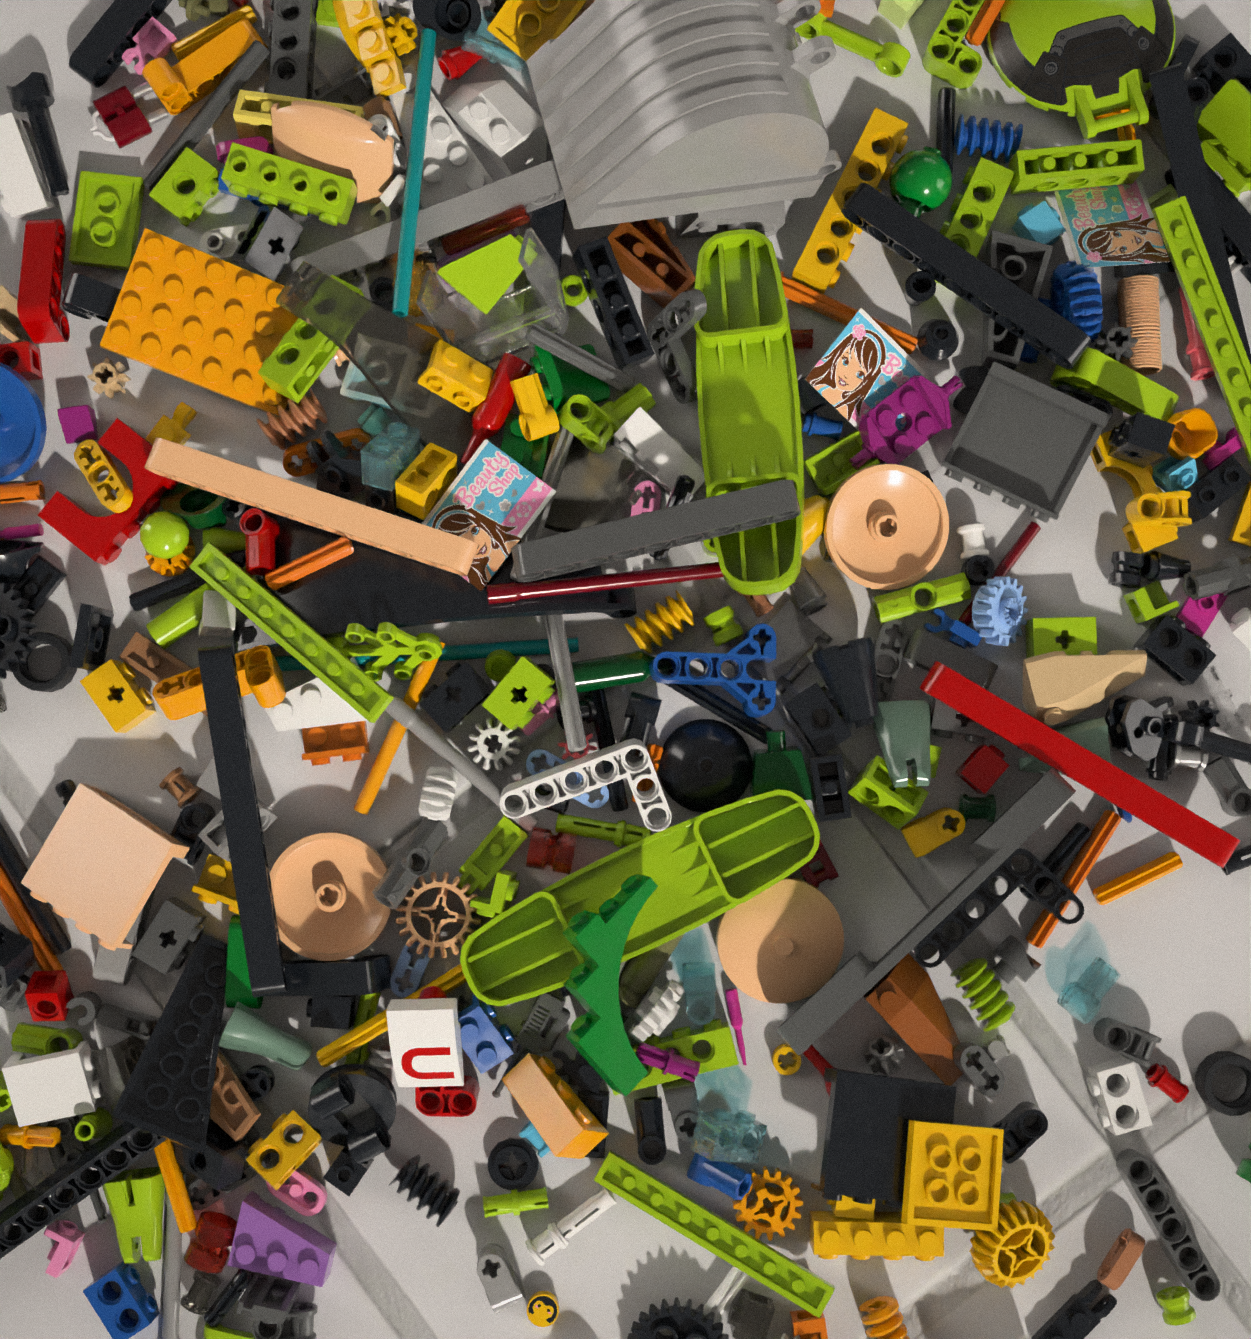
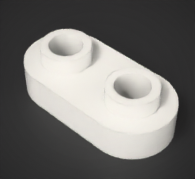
M249 224L206 231L200 239L201 251L226 262L234 261L231 258L241 242V238L246 233ZM219 240L217 247H210L212 241Z

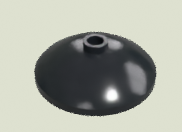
M698 719L681 725L670 734L663 744V752L659 760L658 769L664 789L676 803L688 810L706 813L734 803L743 795L752 775V757L747 743L734 728L721 721ZM705 759L710 760L712 763V769L709 772H704L700 767L701 762Z

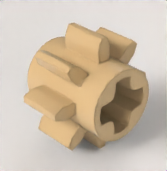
M105 357L104 363L92 364L94 367L93 373L88 375L87 378L97 383L93 387L96 393L101 394L105 390L106 396L110 399H113L114 393H126L124 387L131 378L122 373L125 370V366L121 362L114 365L111 359Z

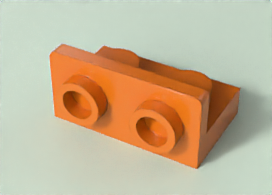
M366 721L302 728L305 754H302V760H311L312 766L331 764L330 758L342 756L343 762L362 760V753H370Z

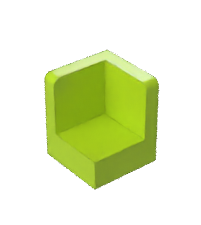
M1154 581L1123 595L1136 624L1150 620L1180 606L1177 600L1168 601L1159 581Z

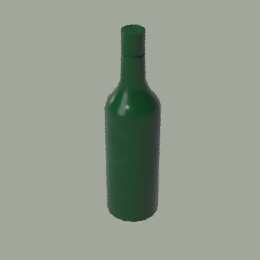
M641 651L571 662L577 693L643 682L651 676L649 667L655 657ZM660 660L657 667L658 670L672 668V665L667 660Z

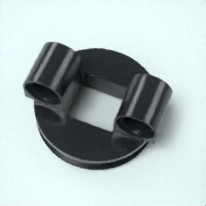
M344 1064L333 1067L323 1073L311 1087L308 1104L309 1121L313 1129L323 1139L336 1145L348 1147L352 1158L358 1164H363L389 1150L391 1147L392 1136L388 1131L396 1116V1091L392 1082L385 1074L368 1065ZM358 1091L370 1108L348 1119L341 1110L354 1104L355 1092Z

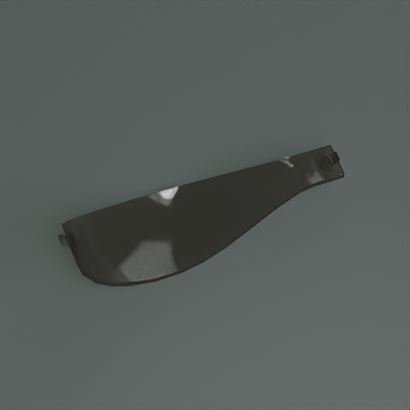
M303 261L277 296L276 303L318 329L333 341L362 372L424 448L431 442L457 454L458 476L465 466L460 463L464 452H466L472 437L473 426L471 419L475 409L469 413L418 384V378L427 369L433 347L440 338L368 300L314 265ZM464 352L465 354L469 355L470 357L474 358L475 360L481 362L482 364H484V365H486L487 367H489V368H491L492 370H494V371H493V374H494V372H495V370H496L494 367H492V366L486 364L485 362H483V361L477 359L476 357H474V356H472V355H470V354ZM516 400L509 414L520 415ZM506 420L498 434L487 439L500 450ZM557 432L551 434L547 461ZM574 436L544 528L565 533L609 522L623 503L635 505L641 497L642 492L639 489L633 490L642 475L641 468L609 441L606 444L605 452L597 454L588 449L581 440Z

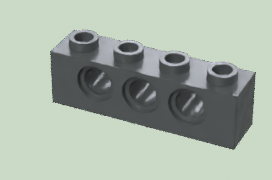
M270 0L271 10L274 11L273 21L268 23V35L272 44L271 51H269V55L266 57L267 69L270 70L269 80L265 81L264 93L312 99L317 29L315 18L318 0ZM291 14H298L296 18L287 20ZM296 43L294 48L290 50L285 49L288 44ZM287 73H295L292 78L288 80L283 79Z

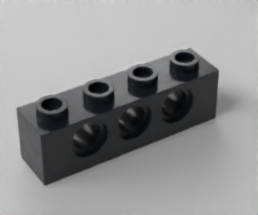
M607 236L578 246L572 258L617 368L624 371L647 362L655 353Z

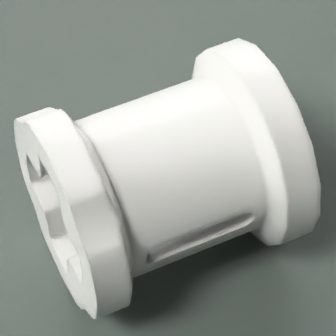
M984 523L956 528L957 533L961 535L963 553L960 554L961 559H971L976 555H989V550L985 549L983 538Z

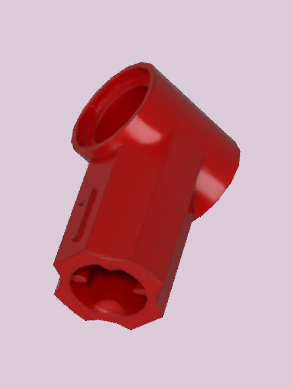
M251 508L243 513L239 523L241 531L245 534L246 572L250 575L265 576L268 572L276 569L275 541L280 535V526L276 520L263 511Z

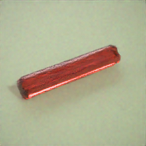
M519 205L444 237L441 240L443 250L447 255L451 256L526 224L530 221L529 213L524 205Z

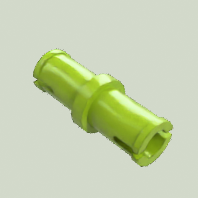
M546 1187L520 1192L514 1189L511 1190V1193L483 1196L485 1218L514 1213V1216L521 1215V1211L549 1208Z

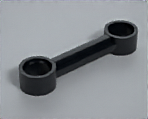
M1172 721L1168 741L1204 749L1246 762L1251 766V744L1206 731L1201 726Z

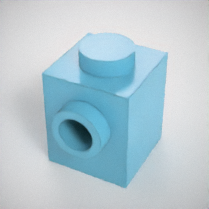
M1045 200L1037 206L1031 203L1017 213L1018 220L1012 227L1018 237L1050 246L1057 242L1066 231L1060 222L1058 212L1053 207H1049Z

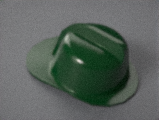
M184 483L177 484L172 490L167 489L160 497V505L163 510L183 516L193 528L224 527L227 524L226 516L222 511V504L227 499L226 497Z

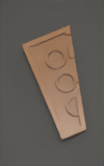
M218 1048L210 1118L232 1139L240 1141L261 1113Z

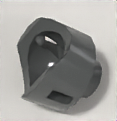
M1012 935L1006 937L993 951V954L1000 961L992 970L1007 984L1016 976L1026 983L1041 966L1040 963L1026 953L1025 946Z

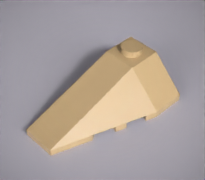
M1111 650L1105 655H1093L1092 651H1081L1080 655H1066L1064 651H1053L1023 659L1022 702L1030 716L1047 726L1067 721L1144 677L1147 653L1145 650Z

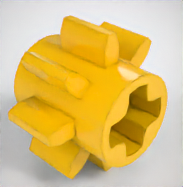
M397 13L395 16H389L383 21L397 56L409 53L417 47L413 41L418 36L417 28L410 18L402 17L400 13Z

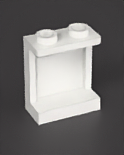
M88 1040L80 1041L75 1049L27 1059L23 1052L11 1055L2 1067V1072L19 1127L96 1111L105 1096V1085L103 1080L98 1078L96 1053L93 1049L90 1050Z

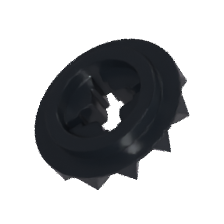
M510 1137L498 1142L490 1152L488 1158L489 1175L494 1183L503 1189H523L534 1180L538 1172L539 1159L535 1149L524 1139ZM511 1151H513L516 1160H522L523 1164L518 1165L516 1176H514L510 1166L501 1165L509 1161Z

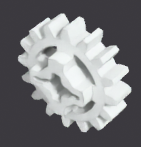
M673 979L668 981L661 990L656 986L653 987L636 1007L635 1013L632 1016L637 1020L632 1024L628 1034L639 1043L644 1042L652 1033L659 1036L678 1014L680 1006L676 1002L681 998L684 988Z

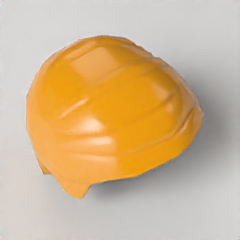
M1193 408L1173 414L1168 419V422L1174 424L1175 427L1167 451L1175 459L1184 460L1188 456L1196 459L1217 441L1218 431L1215 422L1204 409Z

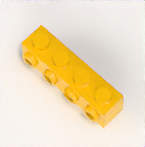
M810 1210L809 1243L813 1254L818 1255L822 1259H836L838 1255H850L853 1259L867 1260L871 1255L883 1256L887 1260H901L902 1256H915L916 1259L921 1261H932L935 1259V1256L944 1257V1227L904 1224L901 1222L902 1212L874 1211V1220L837 1217L833 1211Z

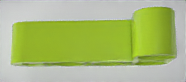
M952 0L923 55L922 65L928 73L958 89L971 87L982 67L980 54L962 44L985 0H968L973 3V6L966 5L962 0ZM947 26H954L959 32L951 31ZM933 52H941L944 58L936 57ZM960 66L968 67L971 73L963 72Z
M1089 347L1072 369H1066L1056 364L1050 379V384L1056 388L1058 385H1069L1085 390L1096 397L1107 400L1112 406L1131 416L1140 412L1166 422L1173 415L1179 401V396L1104 353Z

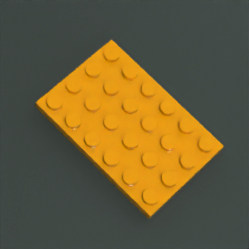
M145 228L103 334L100 347L263 412H270L278 417L277 406L280 405L286 409L289 398L271 389L259 375L258 371L265 359L279 345L284 334L297 321L300 313L313 300V297Z

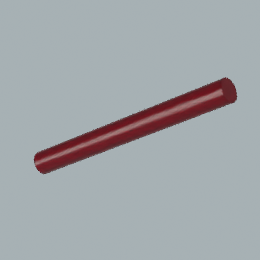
M1033 521L1029 523L994 570V575L991 579H994V576H1006L1041 530L1037 523ZM973 600L958 618V621L967 626L973 621Z

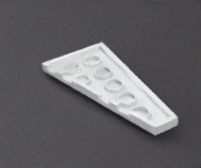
M413 64L403 70L407 88L391 95L408 154L417 70ZM432 91L430 94L420 192L423 209L494 182ZM508 221L435 248L437 261L444 255L491 233Z

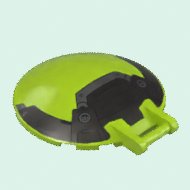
M1006 0L987 33V46L995 70L1010 89L1013 87L1026 97V102L1047 112L1049 108L1068 112L1067 116L1076 117L1084 139L1096 137L1099 132L1133 123L1137 126L1148 123L1149 111L1143 97L1144 93L1151 88L1148 73L1167 67L1175 44V20L1168 0ZM1127 108L1130 109V111L1120 113L1098 120L1094 119V117L1112 113Z

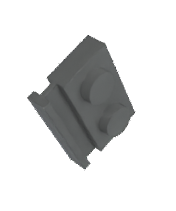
M256 1272L238 1302L236 1314L241 1315L243 1311L252 1312V1318L260 1319L264 1323L283 1324L299 1294L301 1282L275 1276H269L268 1279L260 1278L261 1273Z

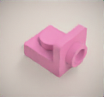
M68 1220L54 1221L46 1227L43 1233L57 1241L48 1254L47 1259L50 1260V1263L45 1272L55 1278L69 1269L86 1234L78 1230V1226Z

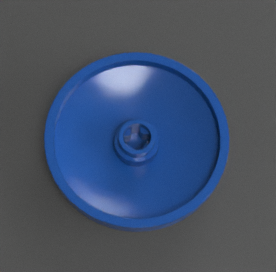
M0 363V484L22 476L37 462L45 445L47 426L42 403L34 388L17 371Z

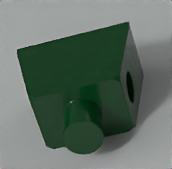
M785 730L766 731L767 749H757L753 752L750 797L780 789L791 791L802 797L803 800L813 799L801 749L798 746L786 747Z

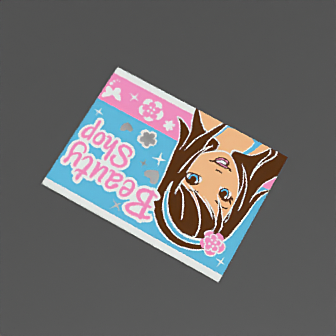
M1135 180L1133 184L1054 191L1077 265H1090L1086 268L1170 262L1141 180Z
M862 308L859 309L805 378L857 430H859L860 417L912 376L921 375L939 386ZM902 413L897 416L895 421L899 431L906 425V417Z
M485 439L422 524L463 537L478 545L468 575L461 577L482 591L511 553V548L517 545L556 491Z

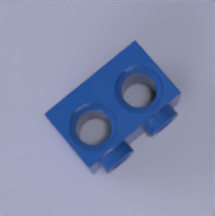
M124 1261L95 1279L83 1290V1293L112 1339L131 1338L150 1325L160 1313L156 1299L151 1293H147L142 1286L137 1269L132 1265L125 1264ZM110 1281L117 1282L121 1287V1292L114 1291ZM127 1309L135 1310L138 1314V1319L131 1318Z

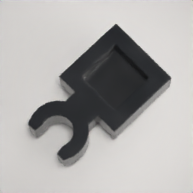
M556 1050L553 1052L552 1057L559 1058L563 1062V1066L554 1072L559 1077L564 1074L570 1075L568 1085L599 1092L602 1077L580 1052H576L574 1060L569 1059L568 1055L563 1051Z

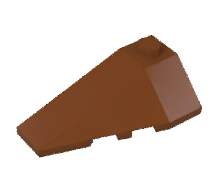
M908 953L863 998L944 1084L951 1086L963 1075L953 1061L954 1050L960 1044V1041L928 973Z

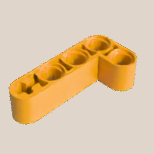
M241 20L172 67L164 58H156L150 61L143 68L142 75L171 115H178L214 92L255 40L261 42L267 49L268 46L249 20Z
M260 645L235 654L241 697L253 693L259 705L263 708H271L280 704L286 696L284 678L270 648L266 645ZM200 667L164 679L153 688V697L169 720H179L206 710Z

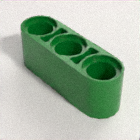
M232 915L228 930L226 1007L235 1008L237 1002H240L250 1009H260L264 996L254 998L252 995L240 916Z

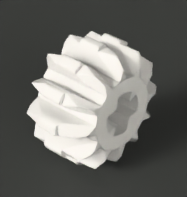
M487 718L486 725L488 729L485 730L480 723H477L475 728L481 734L479 736L469 734L468 736L470 740L477 741V745L469 746L467 749L468 752H480L473 758L474 763H479L485 757L483 769L489 770L492 760H494L495 768L499 771L502 770V758L508 765L514 763L507 754L509 752L517 755L520 754V750L511 747V743H518L521 741L520 736L510 738L509 735L514 730L506 728L503 731L504 724L499 720L496 728H494L492 718ZM493 735L499 736L498 742L502 743L500 750L495 749L496 753H491V747L486 745L488 738L494 739Z
M431 766L427 770L418 809L420 816L428 817V819L435 821H446L450 817L458 781L456 771L441 766Z

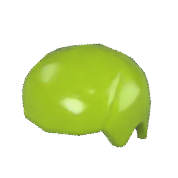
M165 511L156 512L147 517L140 527V541L149 555L161 559H170L181 554L188 545L189 529L180 516Z

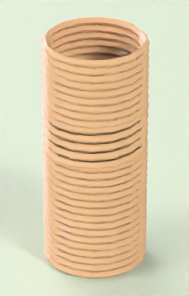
M1148 274L1125 277L1117 283L1119 327H1132L1130 331L1131 338L1140 337L1136 338L1138 339L1136 345L1130 348L1133 352L1130 359L1128 360L1122 356L1120 363L1143 376L1152 375L1162 370L1159 279L1154 275Z

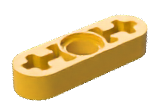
M89 439L81 442L75 449L74 459L102 505L114 513L124 512L133 501L131 489L105 448L94 440ZM90 454L96 460V462L92 463L90 461ZM104 470H109L107 478L98 483L99 475ZM114 489V490L117 491V493H116V495H117V497H118L117 499H116V497L114 496V494L111 492V490Z

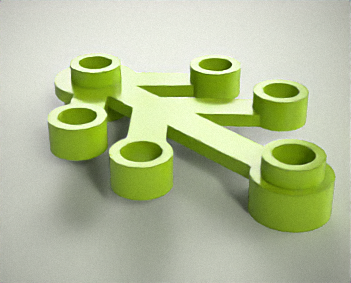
M389 622L380 623L376 634L367 630L361 624L351 623L347 626L345 638L340 636L326 638L329 643L346 657L378 656L373 662L366 663L364 672L375 682L382 679L383 670L399 655L409 656L404 661H398L395 664L393 675L398 680L408 681L412 678L413 670L422 661H432L439 658L443 650L438 636L432 633H420L415 637L398 629ZM397 640L401 642V644H397L394 641ZM364 641L369 643L368 645H349V642L353 644H360Z

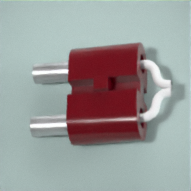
M148 82L131 90H128L124 85L92 101L96 111L92 114L93 126L90 130L94 136L100 135L106 141H115L118 148L121 149L153 133L151 126L168 118V115L162 107L144 116L136 105L135 100L153 92ZM98 115L105 127H107L111 137L106 136L100 130H96L98 127L96 117Z

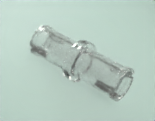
M1207 667L1198 679L1208 696L1209 706H1213L1215 710L1220 711L1217 715L1225 730L1233 729L1241 725L1244 720L1231 699L1233 697L1231 690H1226L1216 671V667Z

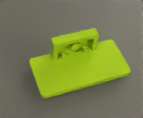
M1232 79L1221 88L1202 110L1197 124L1199 139L1202 141L1201 148L1205 162L1213 171L1216 170L1223 177L1222 182L1230 191L1241 193L1251 190V93L1238 80Z

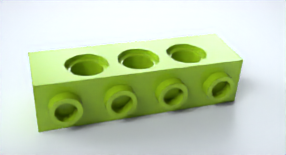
M1141 139L1018 150L1008 164V169L1015 172L1010 183L1011 195L1133 184L1145 170Z
M983 157L980 158L976 167L970 165L962 181L963 184L967 185L963 195L957 193L950 207V211L954 212L951 222L945 220L939 233L977 258L1015 172ZM973 192L982 193L985 196L986 200H977L974 197ZM967 219L971 221L974 228H965L960 220Z
M331 274L325 284L319 288L316 296L307 308L300 313L299 318L291 329L284 334L279 345L265 359L258 371L259 375L271 389L296 403L300 402L371 307L361 289Z
M719 1018L703 1022L702 1028L691 1030L690 1026L680 1027L672 1030V1035L660 1038V1036L652 1034L644 1041L646 1044L663 1050L673 1047L679 1051L680 1056L700 1062L698 1074L739 1064L728 1021L721 1022ZM698 1040H706L710 1043V1049L705 1054H697L692 1049L694 1043ZM640 1043L631 1045L634 1052H636L637 1046ZM647 1065L645 1069L648 1073L632 1091L682 1079V1077L670 1073L664 1075L661 1069ZM613 1090L614 1095L620 1094Z

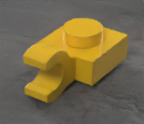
M181 402L176 407L172 419L163 414L145 439L152 445L156 438L184 445L191 437V434L185 428L198 412L184 402Z

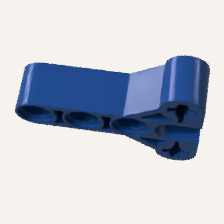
M757 624L745 633L740 644L726 654L661 652L650 663L649 672L653 680L662 684L721 686L742 703L745 714L753 718H759L770 713L775 707L776 681L752 679L747 674L746 668L748 662L770 663L776 659V633L767 624ZM759 633L760 638L765 639V643L759 646L758 641L753 640V637ZM667 660L670 662L673 668L672 674L667 676L661 674L657 667L658 661ZM691 661H697L702 664L704 668L702 676L697 677L691 674L689 670ZM723 662L733 665L735 674L732 678L725 677L722 674L721 664ZM758 695L759 700L765 703L759 710L758 705L752 703V700L758 697Z

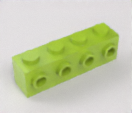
M234 142L231 144L221 179L229 188L228 191L234 195L247 198L248 194L259 197V201L263 204L274 207L281 204L289 207V211L306 217L308 213L319 216L320 221L332 226H337V223L348 224L358 192L354 180Z

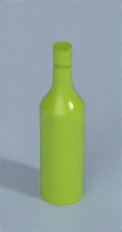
M204 583L146 624L151 636L163 649H167L199 626L203 612L204 591H216L211 585Z

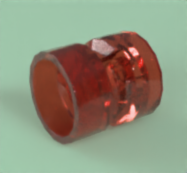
M533 827L526 867L544 870L547 866H551L553 872L570 875L577 834L560 831L557 835H553L551 829Z
M204 1211L198 1218L197 1226L194 1229L196 1237L190 1240L184 1255V1261L197 1270L207 1273H220L224 1270L230 1255L228 1247L232 1246L237 1221L223 1213Z

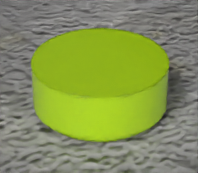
M498 649L492 651L485 661L487 676L494 681L501 682L517 663L516 658L507 650Z

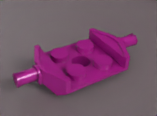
M914 375L860 417L858 429L863 444L861 445L862 450L849 459V462L853 463L851 464L852 467L858 470L859 467L873 458L878 459L880 464L900 465V462L940 430L950 429L952 423L948 399L952 393L963 386V383L959 382L961 380L957 376H953L944 385L937 386L921 375ZM902 413L906 417V425L899 431L895 421L897 416Z

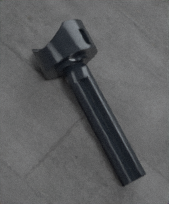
M31 72L28 77L16 86L6 85L13 109L18 112H27L52 196H65L69 194L70 190L45 108L50 107L55 102L47 75L40 72Z

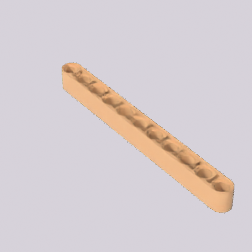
M162 438L155 439L144 466L145 469L157 475L340 536H346L349 539L461 576L468 575L478 548L476 543L463 537Z

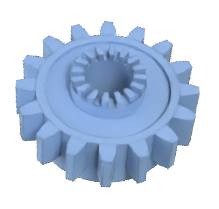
M994 576V579H987V584L981 586L974 597L972 605L973 623L977 632H979V636L986 637L987 644L1008 646L1009 643L1016 642V636H1022L1023 634L1020 627L1027 624V621L1023 618L1024 614L1028 612V608L1024 607L1027 596L1021 595L1023 586L1017 585L1016 578Z

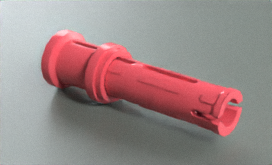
M1180 287L1178 293L1180 294L1189 341L1185 352L1186 355H1190L1193 371L1190 374V378L1194 381L1212 378L1215 376V373Z

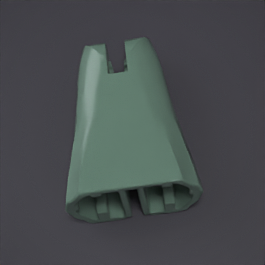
M924 699L878 702L879 716L873 717L875 723L872 726L881 746L894 788L907 787V766H911L913 782L916 787L928 786L931 777L930 704Z
M1096 717L1052 728L1111 763L1108 725L1104 717ZM1032 755L1018 758L1019 771L1045 774L1052 768Z
M237 1002L219 1041V1047L261 1055L293 1070L303 1068L312 1053V1046L308 1041L279 1029L240 1002Z

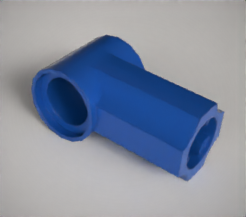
M704 1144L697 1145L686 1176L701 1185L714 1187L735 1200H742L752 1185L751 1173L724 1159V1154L717 1149Z

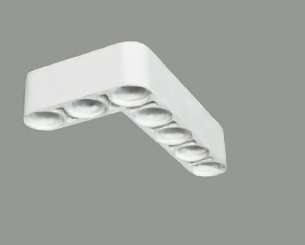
M634 738L511 783L504 787L500 796V810L508 818L515 819L627 777L643 822L648 829L656 832L663 831L670 825L672 819L671 811L647 747L642 741ZM631 749H639L643 755L639 761L629 762L625 758L627 752ZM606 760L613 764L612 769L608 773H599L595 769L596 765L600 761ZM571 772H579L583 776L582 781L575 785L569 784L565 778ZM648 778L654 782L652 788L648 791L637 789V784L642 779ZM547 783L552 786L553 791L547 796H542L535 789L539 784ZM514 794L519 795L523 799V803L518 807H511L506 803V798ZM653 808H661L665 811L662 818L658 820L650 819L648 813Z

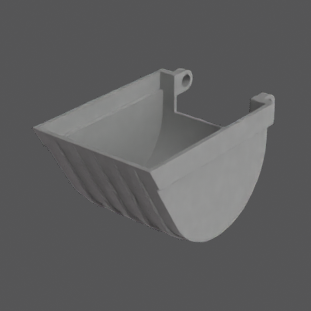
M595 0L559 37L550 39L543 44L526 63L574 230L814 197L824 178L835 174L842 166L838 152L829 150L828 135L810 84V74L835 58L836 49L833 40L829 36H817L802 44L799 33L795 31L797 27L818 14L821 9L820 1Z

